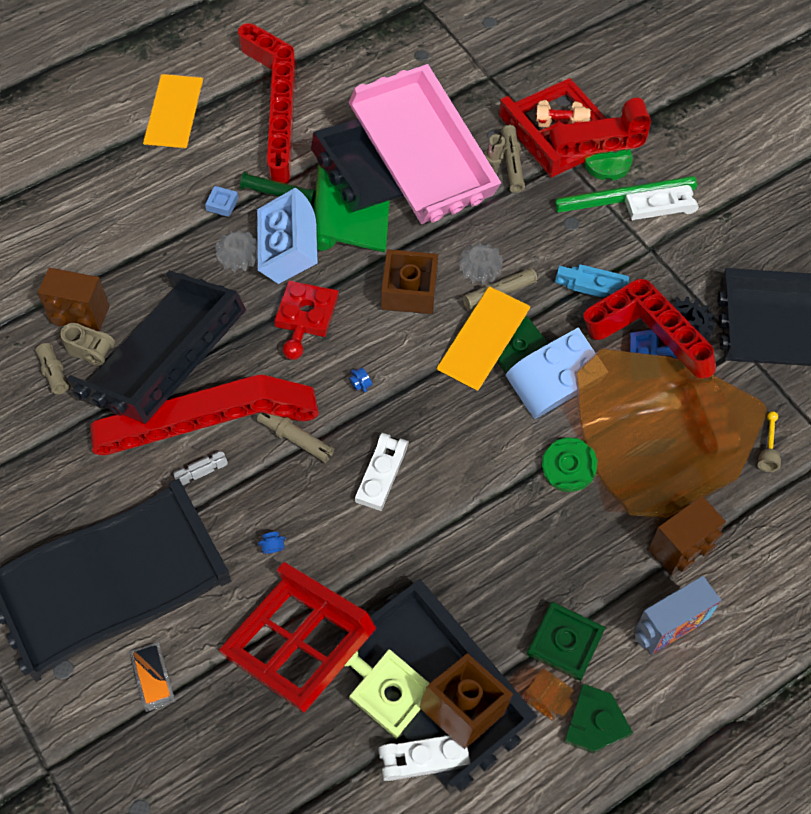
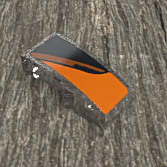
M157 642L130 651L145 711L147 712L176 702L160 643Z

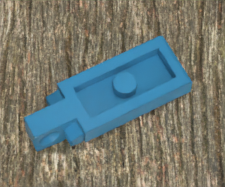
M579 264V267H572V269L559 266L555 283L567 286L571 290L606 298L628 285L629 277L626 275Z

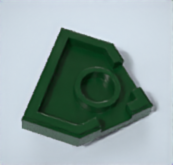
M583 683L564 743L594 754L611 744L632 736L633 732L613 694Z

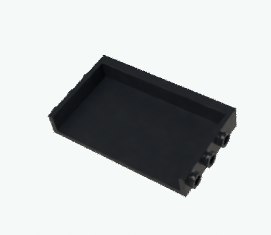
M358 119L313 132L311 150L316 156L319 166L324 168L328 174L331 184L336 186L342 200L349 205L353 212L404 196Z
M725 268L717 297V305L721 306L722 310L719 315L718 324L719 328H723V334L720 338V350H724V360L811 366V273Z
M169 270L166 275L174 289L88 381L69 375L66 379L73 388L71 392L81 401L88 400L101 409L105 407L118 416L125 415L146 424L244 314L246 308L238 292L225 288L222 285H215L203 279L192 278L184 273L179 274Z
M419 579L402 593L392 594L384 602L385 606L377 612L372 610L368 613L376 629L358 649V657L374 668L387 651L391 650L427 682L431 683L468 653L513 693L505 714L467 747L470 765L462 769L434 773L447 791L452 794L457 789L459 792L467 789L474 782L472 776L482 769L486 772L498 762L496 756L502 751L506 750L509 753L516 748L522 741L520 736L535 725L538 715L423 581ZM343 631L338 636V641L335 643L336 646L346 637L347 631ZM351 665L348 666L360 682L365 679ZM388 686L384 690V695L387 700L396 702L401 698V691L396 686ZM422 709L419 710L401 732L408 742L449 736Z

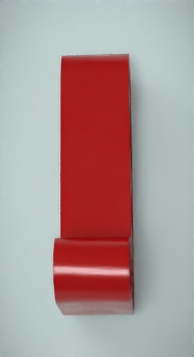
M632 98L624 104L621 117L559 125L550 131L549 136L554 150L561 158L633 149L642 146L647 141L651 118L644 100Z

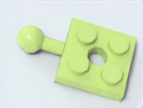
M357 650L345 666L351 665L365 679L354 690L349 699L397 739L419 712L424 692L430 683L391 650L387 651L374 668L358 657ZM388 686L399 688L401 698L398 701L391 702L386 699L384 690Z

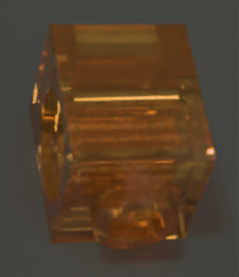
M543 668L527 689L524 700L554 722L559 714L564 717L574 702L570 700L574 689Z

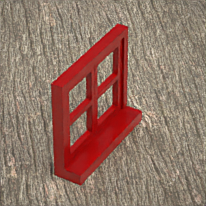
M571 78L515 103L509 96L500 99L499 117L506 125L516 127L517 138L551 178L584 163L586 158L594 154L561 158L546 139L550 137L549 133L554 127L568 124V120L552 119L556 124L538 131L524 113L537 108L540 101L547 100L550 102L567 95L573 103L580 102L583 107L590 108V121L607 119Z
M283 562L277 569L282 581L224 643L219 651L229 661L305 713L375 631L376 627L366 611L286 562ZM290 596L313 610L293 634L270 620ZM323 618L328 619L348 632L346 637L328 657L303 642ZM264 625L287 639L266 665L243 649ZM298 647L322 663L301 689L277 673V670Z

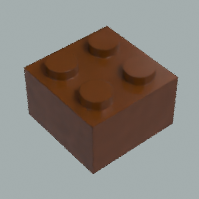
M387 249L381 290L382 310L433 314L438 273V254Z
M49 267L38 290V296L49 321L53 324L65 326L69 323H78L95 331H100L110 306L99 277Z
M701 496L658 527L648 550L670 575H673L678 570L683 573L695 563L694 559L701 554L705 557L716 548L715 542L723 536L721 530L726 521Z
M467 653L426 687L419 708L465 750L505 714L513 693Z

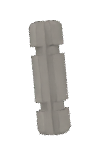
M223 451L211 454V458L208 456L187 465V469L180 468L174 471L175 480L179 478L182 485L190 483L189 480L192 478L196 480L213 472L216 467L220 469L228 464L227 458Z

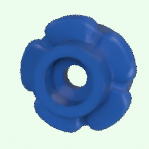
M362 367L357 370H351L352 376L349 377V380L355 390L359 391L362 389L363 392H367L366 389L373 384L366 371Z
M271 532L262 535L263 540L258 542V546H261L263 554H271L285 549L284 540H286V537L280 536L279 532Z

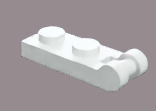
M689 185L628 194L625 198L631 220L680 212L691 214L699 208L697 201L692 198L693 191Z
M386 433L380 435L376 450L355 497L356 503L379 511L383 509L409 443L404 439L399 441L392 439ZM386 450L395 451L394 456L385 454Z
M450 736L402 744H387L378 748L380 758L384 760L385 768L382 769V774L385 781L462 769L470 765L468 749L464 750ZM405 756L406 765L397 766L396 757Z

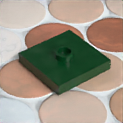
M528 316L524 317L497 360V363L505 373L528 355L549 344Z
M551 601L526 655L581 682L606 627Z

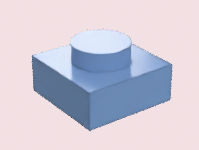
M214 186L205 204L206 211L230 217L238 200V192Z

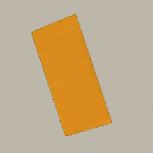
M161 74L143 144L187 148L203 78Z
M489 286L438 365L437 370L478 391L529 311L530 306Z

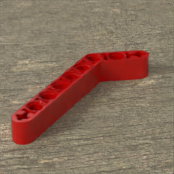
M246 23L238 28L241 51L272 70L267 150L269 179L287 183L291 177L296 78L294 48L252 23Z
M267 375L251 376L167 400L146 424L125 415H114L94 421L90 425L92 451L97 455H110L259 412L284 418L288 417L297 421H310L319 415L315 390L311 386Z

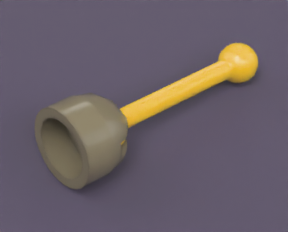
M771 411L767 414V419L769 420L768 447L761 451L758 457V468L765 472H775L781 467L780 454L773 449L775 421L778 419V414Z

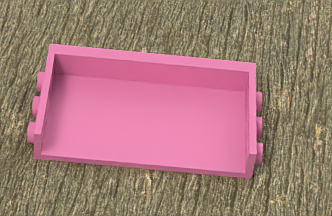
M428 64L409 71L402 70L388 78L381 77L367 85L360 84L353 90L349 105L421 224L428 221L436 222L448 213L456 214L468 205L476 206L484 199L493 196L501 185V181Z

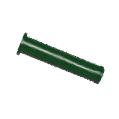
M244 171L241 176L240 190L249 189L280 197L296 188L303 193L311 206L315 199V190L250 175L248 171Z

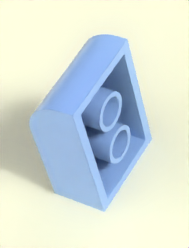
M294 188L257 209L258 271L279 284L318 264L316 218L311 204L303 193Z
M576 328L519 361L505 376L535 420L598 384L608 371L580 329Z

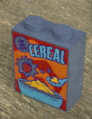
M702 576L644 610L634 630L636 640L643 649L647 648L649 653L653 655L709 621L722 600L705 577Z

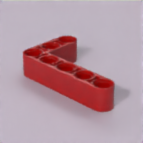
M637 279L592 305L584 312L587 331L592 339L602 340L641 318L694 376L708 378L716 371L714 349L711 344L646 279Z

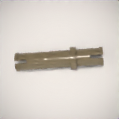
M507 125L501 129V134L505 139L502 152L506 158L510 191L518 193L525 189L520 160L521 145L517 141L516 127Z
M530 267L496 283L484 284L479 290L463 295V303L466 309L470 311L477 306L489 286L508 295L523 287L537 283V274Z
M259 413L257 421L274 430L276 436L280 438L285 437L322 460L323 463L329 461L328 455L332 457L334 453L333 447L294 425L292 419Z

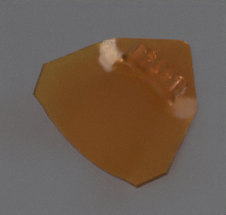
M601 348L575 372L579 417L585 443L595 451L598 460L597 474L610 494L622 504L629 515L668 518L683 510L701 496L705 498L735 482L741 474L767 415L766 406L757 398L714 375L708 378H698L679 359Z

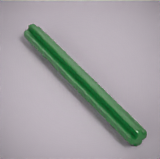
M688 176L560 197L556 199L555 207L556 211L560 213L625 202L626 195L685 185H689L693 191L698 184L695 176Z

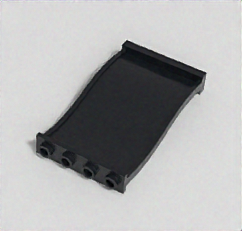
M178 478L169 483V488L129 511L58 538L0 568V622L2 625H8L10 633L6 634V637L12 649H18L21 658L17 659L22 673L24 676L30 674L38 682L43 674L75 655L105 640L158 619L197 599L216 586L221 585L223 587L232 581L226 565Z

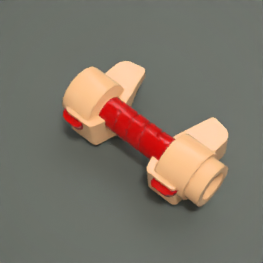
M547 100L540 101L536 110V122H538L539 127H549L552 119L568 120V124L590 121V108L583 107L580 102H574L571 110L551 109Z

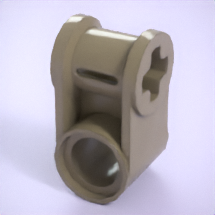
M69 323L60 332L65 350L69 355L88 361L95 366H102L104 364L107 352L116 343L108 334L95 331L78 323Z

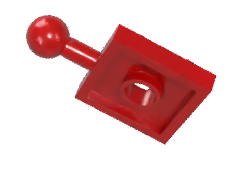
M293 281L288 282L275 318V327L294 331L292 338L286 341L282 348L283 354L287 359L297 360L302 356L304 349L301 341L304 333L326 337L339 298V290ZM303 306H312L314 308L309 312L301 310Z

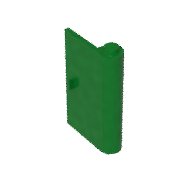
M318 164L313 208L316 218L317 250H328L335 245L336 241L385 253L390 200L353 212L349 205L342 200L336 186L331 184L324 168H321Z

